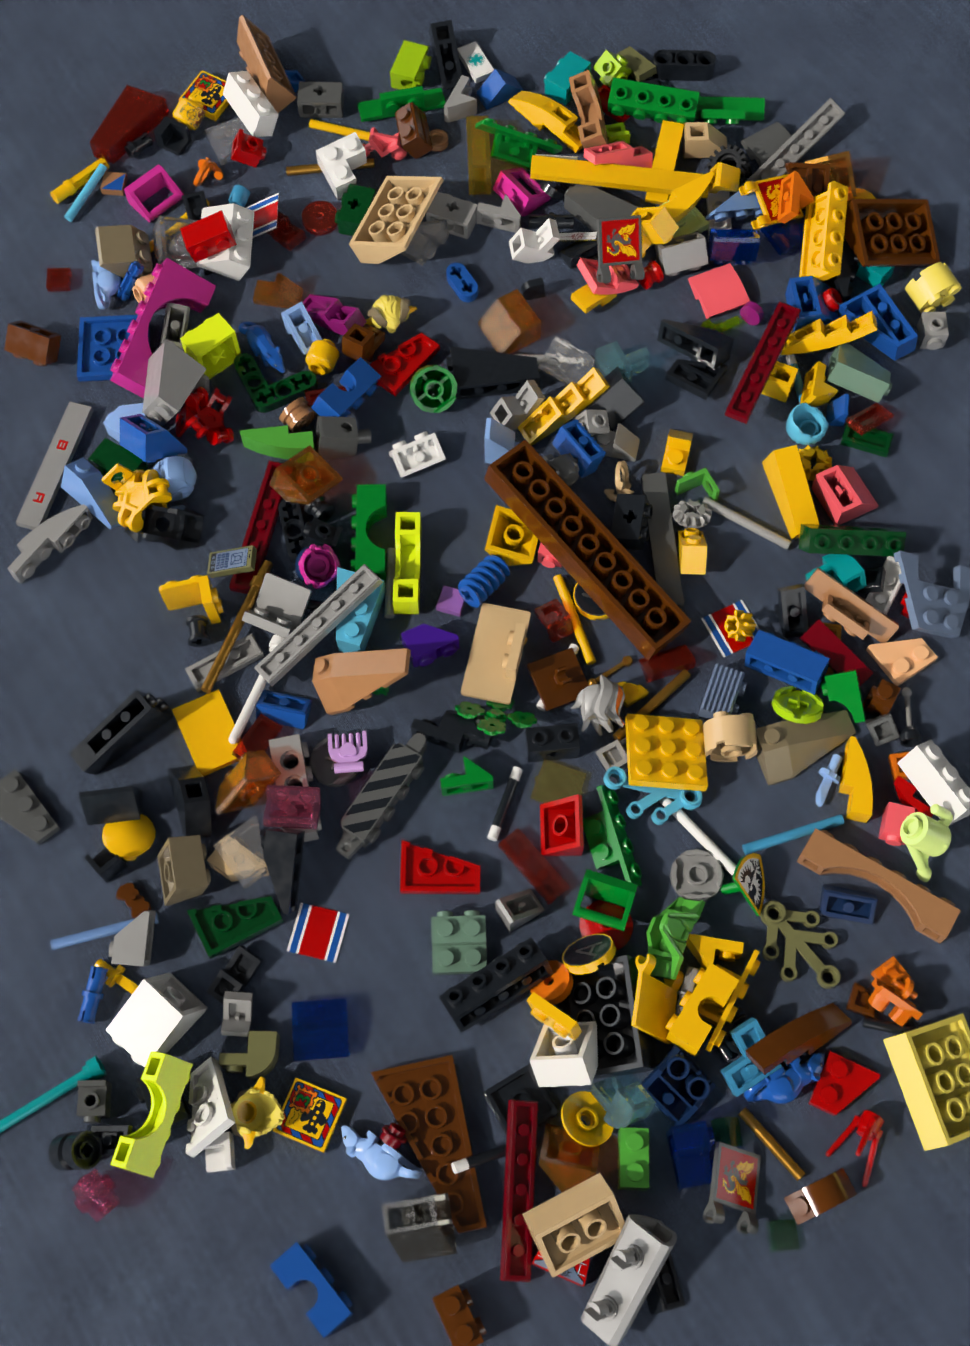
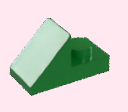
M463 756L465 775L451 773L446 775L445 778H440L442 796L493 789V776L465 756Z

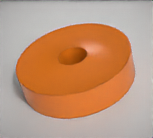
M551 960L548 962L554 974L529 990L531 994L535 992L550 1004L556 1005L565 1000L570 994L573 987V976L563 963Z

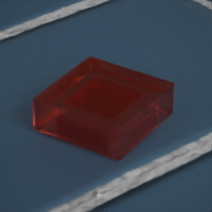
M47 268V291H71V269Z

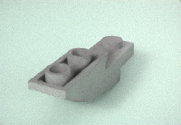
M83 504L60 512L28 533L17 544L21 554L7 568L12 577L22 584L33 575L36 567L50 556L53 549L62 553L66 548L70 547L75 537L82 530H85L93 519L88 507Z

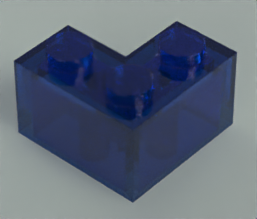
M706 1120L672 1126L666 1135L678 1191L711 1185L714 1159L710 1160L709 1152L712 1150L711 1145H715L712 1127L707 1128Z

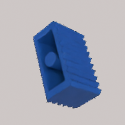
M575 419L561 426L552 442L560 455L571 453L573 458L578 459V475L581 478L595 472L606 451H603L600 444H597V441L594 440V437H591V434L588 433V430H585V427L582 426V423H579V420Z

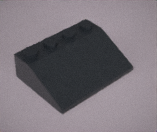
M629 955L615 957L607 965L602 963L598 965V970L593 973L584 975L572 974V990L565 1000L557 1004L559 1010L577 1022L596 1021L598 1067L594 1079L636 1074L656 1068L652 1036L631 1026L639 972L635 963L636 958Z

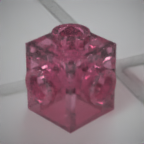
M94 1168L90 1173L82 1176L77 1184L72 1187L76 1196L73 1202L82 1214L88 1213L96 1222H99L120 1204L114 1191L117 1185L107 1173L102 1176Z

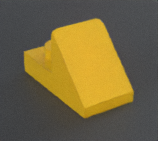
M718 162L710 169L714 176L709 184V193L717 194L720 190L732 192L739 190L741 172L739 168Z
M818 361L805 374L800 404L808 403L813 407L824 405L838 393V389L825 383L826 365Z
M670 429L660 472L684 476L693 433Z
M689 934L686 941V946L705 970L710 962L714 964L715 955L719 956V959L722 961L733 962L743 954V942Z

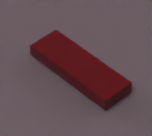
M820 619L800 637L812 651L820 652L825 657L830 658L828 666L835 673L856 669L859 686L873 674Z

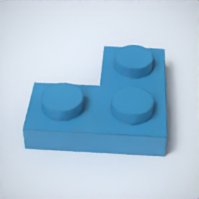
M753 1017L730 1031L742 1056L720 1070L729 1089L736 1097L782 1067L779 1064L764 1075L746 1056L745 1050L766 1037L757 1019Z

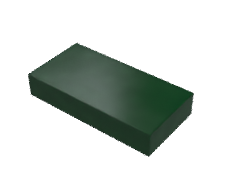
M847 421L840 445L887 458L894 434Z

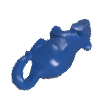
M253 322L241 323L238 329L242 334H246L247 342L255 356L260 355L265 367L271 366L279 372L285 373L286 368L283 356L280 353V346L276 347L273 344L269 332L261 325Z
M824 1053L814 1054L804 1064H799L801 1061L800 1057L796 1058L787 1065V1070L781 1067L743 1093L745 1099L749 1102L766 1099L777 1104H786L793 1101L809 1082L813 1084L820 1080V1073L824 1065Z

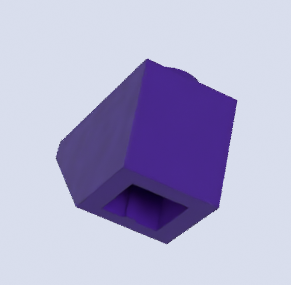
M424 623L401 633L404 648L411 650L410 661L414 668L427 666L434 659L441 656H451L460 649L457 634Z

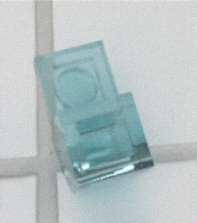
M615 341L597 348L594 362L604 378L618 366L632 383L633 373H640L649 366L650 353L644 347L625 355L618 342Z
M615 1076L594 1083L590 1090L606 1111L603 1120L616 1129H620V1127L625 1128L646 1119L656 1103L639 1081L623 1087Z

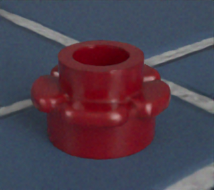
M391 1123L382 1127L383 1132L380 1135V1139L388 1146L399 1149L402 1143L407 1142L404 1135L406 1131L400 1125Z

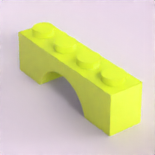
M396 512L395 577L393 579L394 614H419L422 532L420 512Z
M150 1052L141 1077L151 1095L149 1116L137 1131L129 1135L120 1136L110 1165L154 1178L155 1172L161 1163V1155L165 1143L171 1134V1126L175 1114L180 1108L183 1091L190 1080L192 1063L165 1053Z

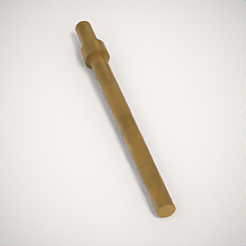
M264 560L258 574L253 576L250 582L251 588L201 687L202 691L206 693L211 692L245 623L242 621L244 612L252 609L265 574L269 573L273 566V563Z

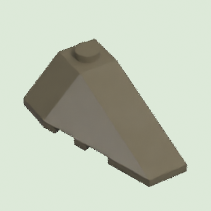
M847 710L822 714L818 721L809 724L794 723L787 720L756 728L758 749L756 756L768 786L795 778L804 769L813 765L825 754L848 740L850 736L855 735L856 731Z

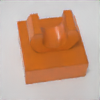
M894 956L870 973L874 979L878 978L894 990L896 988L891 985L894 978L899 981L906 977L911 979L910 975Z

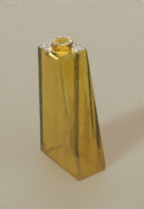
M466 116L469 195L491 194L489 133L475 128L477 122L488 118V116Z

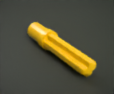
M103 158L98 159L72 178L62 182L60 186L50 192L51 197L59 204L70 195L73 196L80 188L86 185L100 163L105 165L108 170L110 167L108 162Z

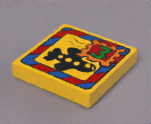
M202 70L178 100L180 101L181 98H188L189 96L195 98L204 105L205 117L217 121L229 105V102L223 95L226 81Z
M295 1077L282 1107L285 1119L281 1125L273 1128L272 1131L325 1153L347 1098Z

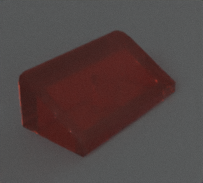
M686 644L657 653L649 661L645 657L638 660L647 683L679 673L683 669H692L696 664V660Z

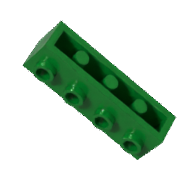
M613 77L608 100V112L616 116L630 115L638 120L654 119L657 123H662L663 120L683 123L685 127V123L695 121L700 92Z

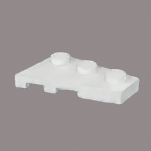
M211 1056L190 1074L189 1104L192 1105V1118L188 1120L187 1130L191 1132L190 1143L186 1144V1154L193 1158L236 1123L219 1061Z

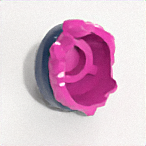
M312 544L300 551L295 562L298 577L306 585H311L315 589L323 588L335 580L337 577V567L342 568L337 555L327 544Z

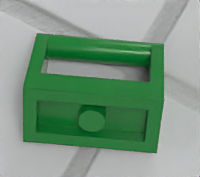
M586 869L572 915L624 931L638 885ZM584 896L624 907L625 911L622 919L581 907Z

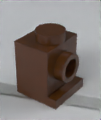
M882 679L878 687L874 685L871 687L863 703L864 711L874 716L888 714L901 688Z

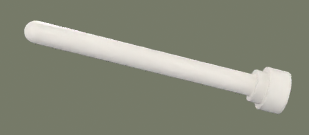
M273 635L269 642V651L271 652L285 638ZM260 674L228 738L231 744L238 743L265 688L267 681Z

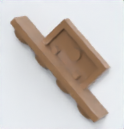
M817 568L804 584L805 590L823 602L821 611L824 616L831 622L837 621L844 626V630L853 637L858 636L863 640L869 634L880 643H886L899 628L897 622L820 568Z

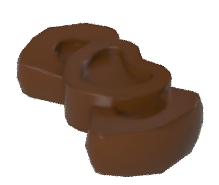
M125 883L117 890L116 899L125 901L127 907L131 909L133 919L142 912L151 909V903L140 895L134 883Z

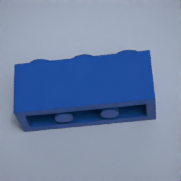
M758 630L746 651L745 666L815 695L827 673L830 658L825 657L820 652H813L803 648L795 642H788L778 638L773 633Z

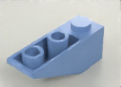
M738 191L705 218L706 220L715 219V222H722L732 217H735V220H741L750 215H754L757 218L763 215L755 192L741 196Z

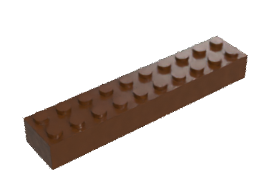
M526 439L488 466L484 480L648 661L685 631L691 623L687 615Z

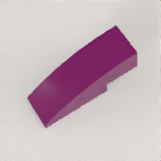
M310 294L302 302L314 323L343 336L354 323L363 327L367 322L358 308L343 306L339 298Z

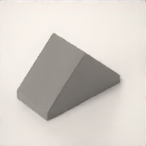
M531 888L499 898L496 901V912L510 933L545 911Z

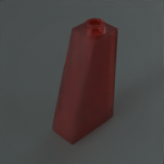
M126 85L89 142L94 157L97 159L103 158L112 164L118 161L126 153L124 150L126 142H132L144 132L149 133L160 124L165 116L169 115L166 99Z

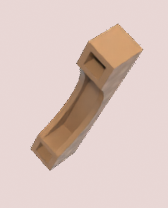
M815 828L796 862L819 875L848 874L866 879L880 886L901 904L910 917L915 930L939 944L947 938L961 911L955 907L952 901L946 898H938L931 894L927 887L921 884L915 885L906 880V876L896 870L890 871L883 867L882 863L876 858H867L860 854L853 845L843 844L834 839L835 837L830 832Z

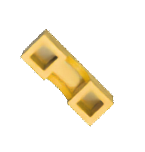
M711 962L706 970L702 967L700 968L693 980L697 986L692 993L687 990L679 1004L684 1008L679 1016L673 1014L665 1027L669 1030L666 1039L694 1057L712 1026L700 1018L698 1007L702 1004H712L722 1010L739 982V979Z

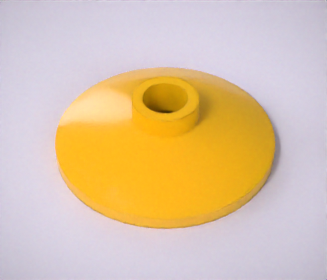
M579 1091L571 1094L563 1103L561 1109L562 1124L568 1135L577 1143L588 1147H596L602 1145L611 1137L614 1130V1117L610 1107L601 1097L588 1091Z

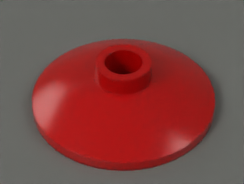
M602 900L595 901L586 907L587 909L622 919L625 911L624 907ZM629 914L625 930L621 931L611 927L605 928L602 924L580 918L579 928L582 937L592 934H606L610 936L616 951H618L630 940L633 932V921Z

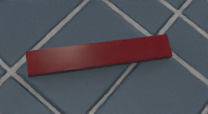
M779 301L724 416L744 424L748 423L795 326L801 309Z
M274 461L268 462L242 547L253 545L257 549L255 571L233 574L229 585L230 591L248 594L251 588L250 582L253 576L258 574L266 558L279 516L278 507L280 502L284 500L293 467L290 464Z
M508 1100L500 1281L531 1282L533 1238L522 1214L534 1208L538 1101Z

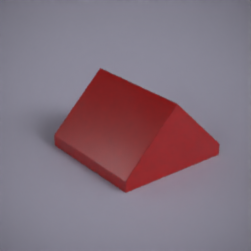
M577 794L540 804L541 856H582L584 849L582 795Z

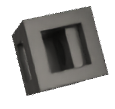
M107 1080L78 1081L76 1116L84 1119L83 1123L89 1124L101 1123V1118H110L112 1084ZM95 1096V1104L88 1106L89 1098Z

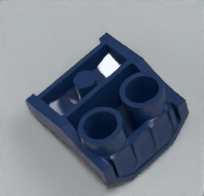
M674 1045L664 1060L642 1081L638 1089L680 1129L700 1108L716 1085L677 1045Z

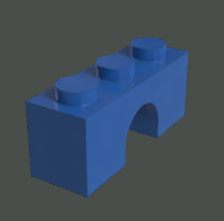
M360 357L346 370L339 381L347 391L339 389L332 383L317 397L311 409L319 416L349 417L351 414L350 410L352 408L357 410L365 401L364 397L366 395L371 397L379 388L376 384L381 375Z
M296 1242L269 1266L287 1290L293 1289L302 1281H310L316 1286L318 1292L317 1301L306 1315L322 1337L327 1338L354 1314L350 1309L354 1304L343 1290L340 1293L336 1291L332 1285L335 1279L324 1266L320 1270L313 1260L317 1258V1255L307 1243L302 1246L299 1242Z

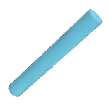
M101 163L98 165L65 214L66 220L73 221L106 172L107 167Z

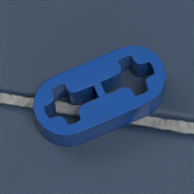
M450 264L446 269V280L461 301L468 303L475 301L478 297V285L463 264ZM464 286L467 288V290H472V292L469 293L468 291H464Z

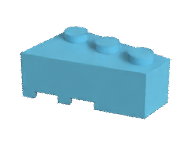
M337 567V589L355 572ZM382 580L383 583L336 626L338 651L343 653L365 651L385 598L386 588L384 580Z

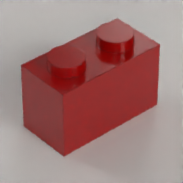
M222 210L180 228L185 247L195 263L237 245L231 225Z

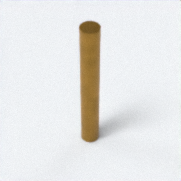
M746 1107L738 1114L797 1181L806 1174Z

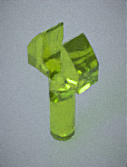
M735 316L721 323L714 324L708 319L703 321L700 327L723 332L740 325L741 320L738 316Z

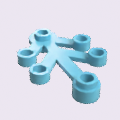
M617 766L610 767L603 777L605 785L610 789L616 790L620 787L650 793L638 802L633 801L628 805L626 813L631 819L639 818L645 809L664 797L675 799L666 807H658L654 810L651 818L657 825H663L669 816L682 808L687 810L698 808L703 800L701 791L631 786L628 783V777L624 770ZM609 777H615L617 783L611 782ZM685 795H690L692 797V801H688L685 798ZM631 807H636L639 813H633ZM656 813L663 814L664 819H659L656 816Z

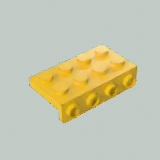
M832 181L828 184L826 192L815 196L814 201L806 206L799 277L814 276L820 281H825L840 275L849 187Z

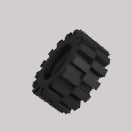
M731 144L727 145V149H725L724 145L721 146L720 152L716 149L714 151L715 157L712 155L709 157L711 162H707V167L709 168L707 171L710 172V169L718 162L726 164L729 161H735L736 167L741 170L740 181L742 180L745 183L747 180L745 175L749 176L750 171L748 169H751V165L744 151L736 145L733 148Z

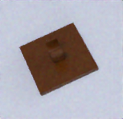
M573 648L527 664L546 711L575 701L578 693L589 686Z

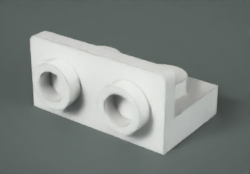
M425 431L414 436L415 441L407 444L403 440L392 445L393 450L389 452V456L393 458L401 478L446 460L435 433L428 435V432Z

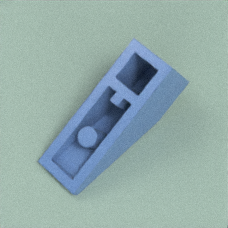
M84 457L65 465L61 488L81 505H86L90 513L110 530L119 526V512L113 510V503L117 502L118 499L111 488L102 482L103 476L101 472Z

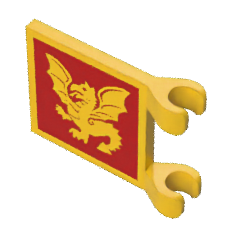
M789 174L758 181H747L744 183V186L738 188L741 196L753 192L756 193L763 215L751 222L754 230L781 223L777 221L781 180ZM800 209L798 215L791 220L804 217L802 209Z

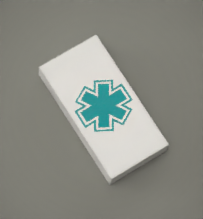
M476 41L457 48L460 60L476 84L490 76L494 69Z

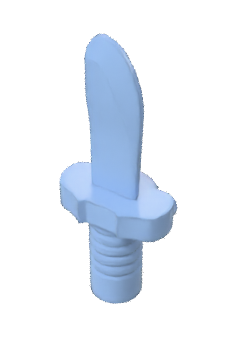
M833 754L827 769L822 767L819 770L823 780L816 793V804L818 807L823 805L832 782L835 784L840 782L841 777L836 773L843 758L838 754Z

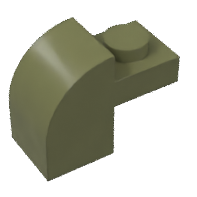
M249 1031L248 1052L219 1053V1065L226 1069V1073L232 1074L243 1073V1069H246V1077L249 1080H257L260 1077H264L273 1070L278 1061L280 1035L277 1031Z

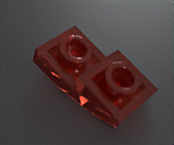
M279 211L277 212V228L267 232L275 241L289 251L307 238L303 230L291 224L288 216Z

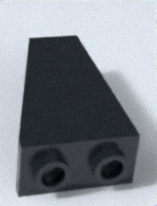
M450 347V357H446L447 370L452 371L457 382L456 400L518 393L527 380H534L540 388L537 357Z
M136 690L69 754L83 772L96 776L171 720L173 716L168 711L170 707L161 697L155 698L150 692L143 693Z

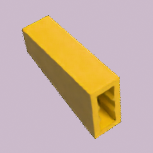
M797 445L773 450L762 461V465L790 538L800 539L801 524L820 525Z

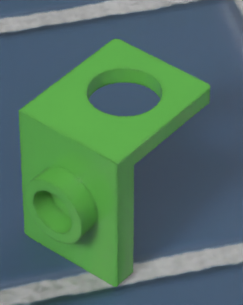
M706 468L697 472H688L681 479L677 480L675 487L676 495H680L703 485L709 497L716 502L720 490Z

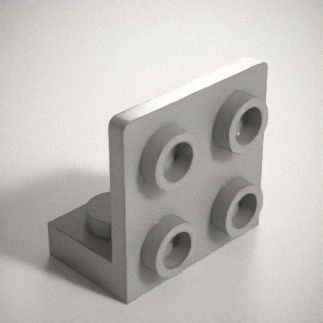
M266 573L254 609L245 611L242 621L286 638L301 624L312 590L274 574Z

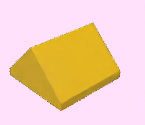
M496 505L484 550L490 555L500 557L508 566L532 564L538 538L511 509Z

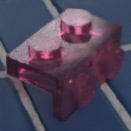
M267 785V803L263 817L264 826L317 829L321 810L320 788Z

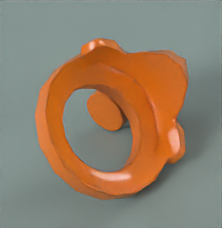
M208 157L200 159L198 161L199 171L193 184L197 187L202 185L211 171L215 172L214 177L217 180H221L224 176L223 172L212 159Z

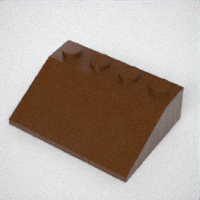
M851 199L847 202L844 238L863 267L931 266L941 262L928 199Z

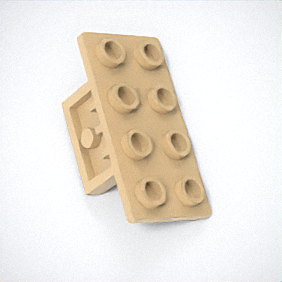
M488 603L482 604L461 688L462 696L506 705L511 704L531 617L529 611Z

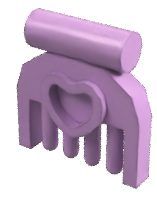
M362 731L363 746H361L360 733H356V747L354 746L352 733H349V742H346V734H342L341 747H339V735L335 734V749H333L332 734H328V752L331 760L336 762L334 763V773L363 772L364 762L362 760L366 758L368 752L367 732Z

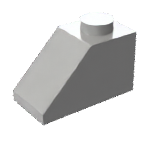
M156 911L142 912L114 936V941H111L109 945V957H112L111 964L142 967L150 965Z

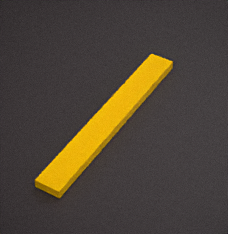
M532 155L530 179L671 194L673 189L704 175L609 163L594 165L590 161ZM709 186L702 198H708Z

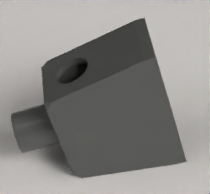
M318 416L315 446L318 461L356 455L358 444L371 443L370 429H357L354 417Z

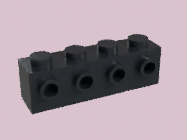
M530 937L526 941L517 944L515 948L501 957L495 958L490 964L479 971L472 973L462 982L450 987L438 997L460 1033H463L554 973L547 958L532 937Z

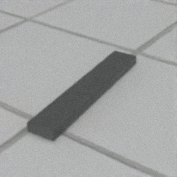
M666 473L641 474L643 495L647 496L649 503L653 506V515L651 519H648L647 527H649L654 579L678 607H683L684 600Z

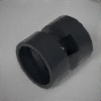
M92 1131L59 1134L52 1140L49 1146V1160L53 1167L60 1171L91 1169L99 1163L102 1157V1141Z

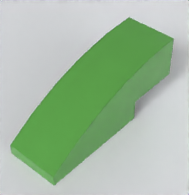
M288 425L240 430L244 447L257 453L287 460H316L313 431L290 433Z

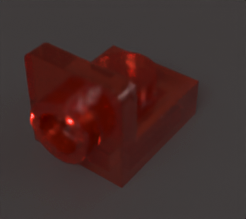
M557 599L535 608L536 616L547 629L552 642H556L574 632L569 613Z

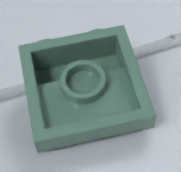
M476 910L465 911L464 916H453L451 911L437 912V917H431L433 975L472 974L487 966L485 915H480V911Z

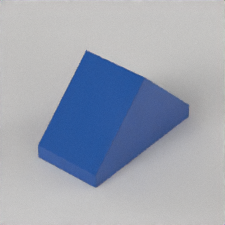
M495 68L478 89L476 95L486 110L509 101L510 98L524 91L515 76Z

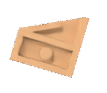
M922 638L871 644L866 649L868 654L896 686L901 685L938 658Z

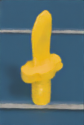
M103 959L97 960L94 966L108 969L106 985L112 987L117 983L130 994L135 992L138 985L122 975L125 967L118 965L117 968H113Z

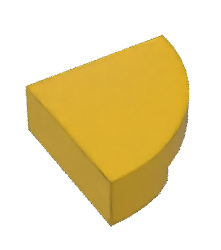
M624 681L617 683L624 690V705L626 708L648 696L649 692L639 684L636 685Z

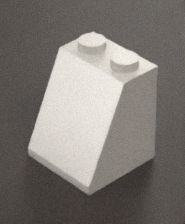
M169 972L143 979L106 1031L112 1036V1040L118 1046L124 1047L131 1054V1058L135 1063L145 1068L151 1051L166 1054L208 1008Z

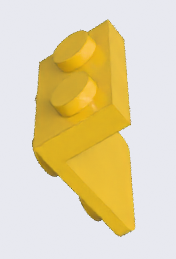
M195 575L183 581H168L164 585L159 586V593L168 610L203 604L211 624L221 623L220 613H224L222 600L219 598L217 588L212 587L208 575Z

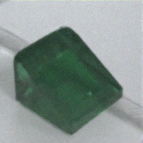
M795 1219L766 1222L771 1253L800 1250Z

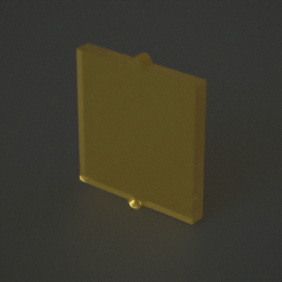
M544 760L539 775L535 776L536 783L530 799L547 803L577 794L583 795L581 790L587 774Z

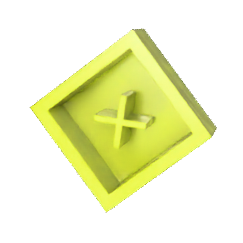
M219 313L207 318L201 325L193 330H189L180 338L184 352L206 368L204 375L209 377V379L232 365L236 356L241 354L235 330Z

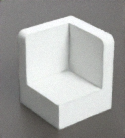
M224 1132L205 1148L207 1172L236 1170L234 1137L232 1133Z

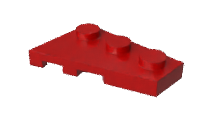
M420 333L398 345V349L388 354H381L377 357V360L369 364L381 375L377 384L396 397L411 381L412 376L417 370L424 367L440 351V345L425 334Z
M401 840L400 894H480V865L453 856L448 857L433 852L432 849L421 848Z

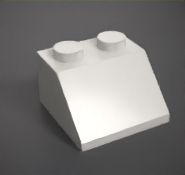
M596 1021L577 1022L582 1033L576 1041L568 1036L563 1038L546 1024L543 1025L529 1060L539 1087L592 1085L598 1067Z

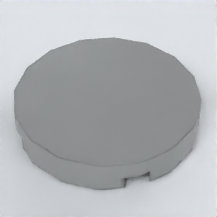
M700 849L683 852L673 862L670 872L671 884L676 893L684 899L694 901H708L716 896L722 886L724 877L720 862L708 851Z

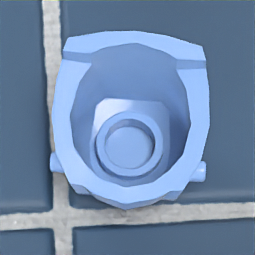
M182 456L167 457L157 462L151 468L158 472L159 478H165L169 481V488L167 489L172 495L170 502L182 500L188 497L194 490L197 474L188 459Z

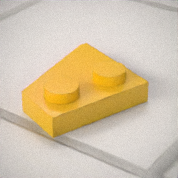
M535 992L526 1000L532 1009L531 1015L538 1021L551 1027L561 1037L566 1038L568 1036L576 1041L582 1033L577 1021Z

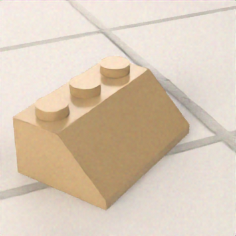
M600 1173L522 1214L552 1278L614 1245L625 1224L615 1196Z

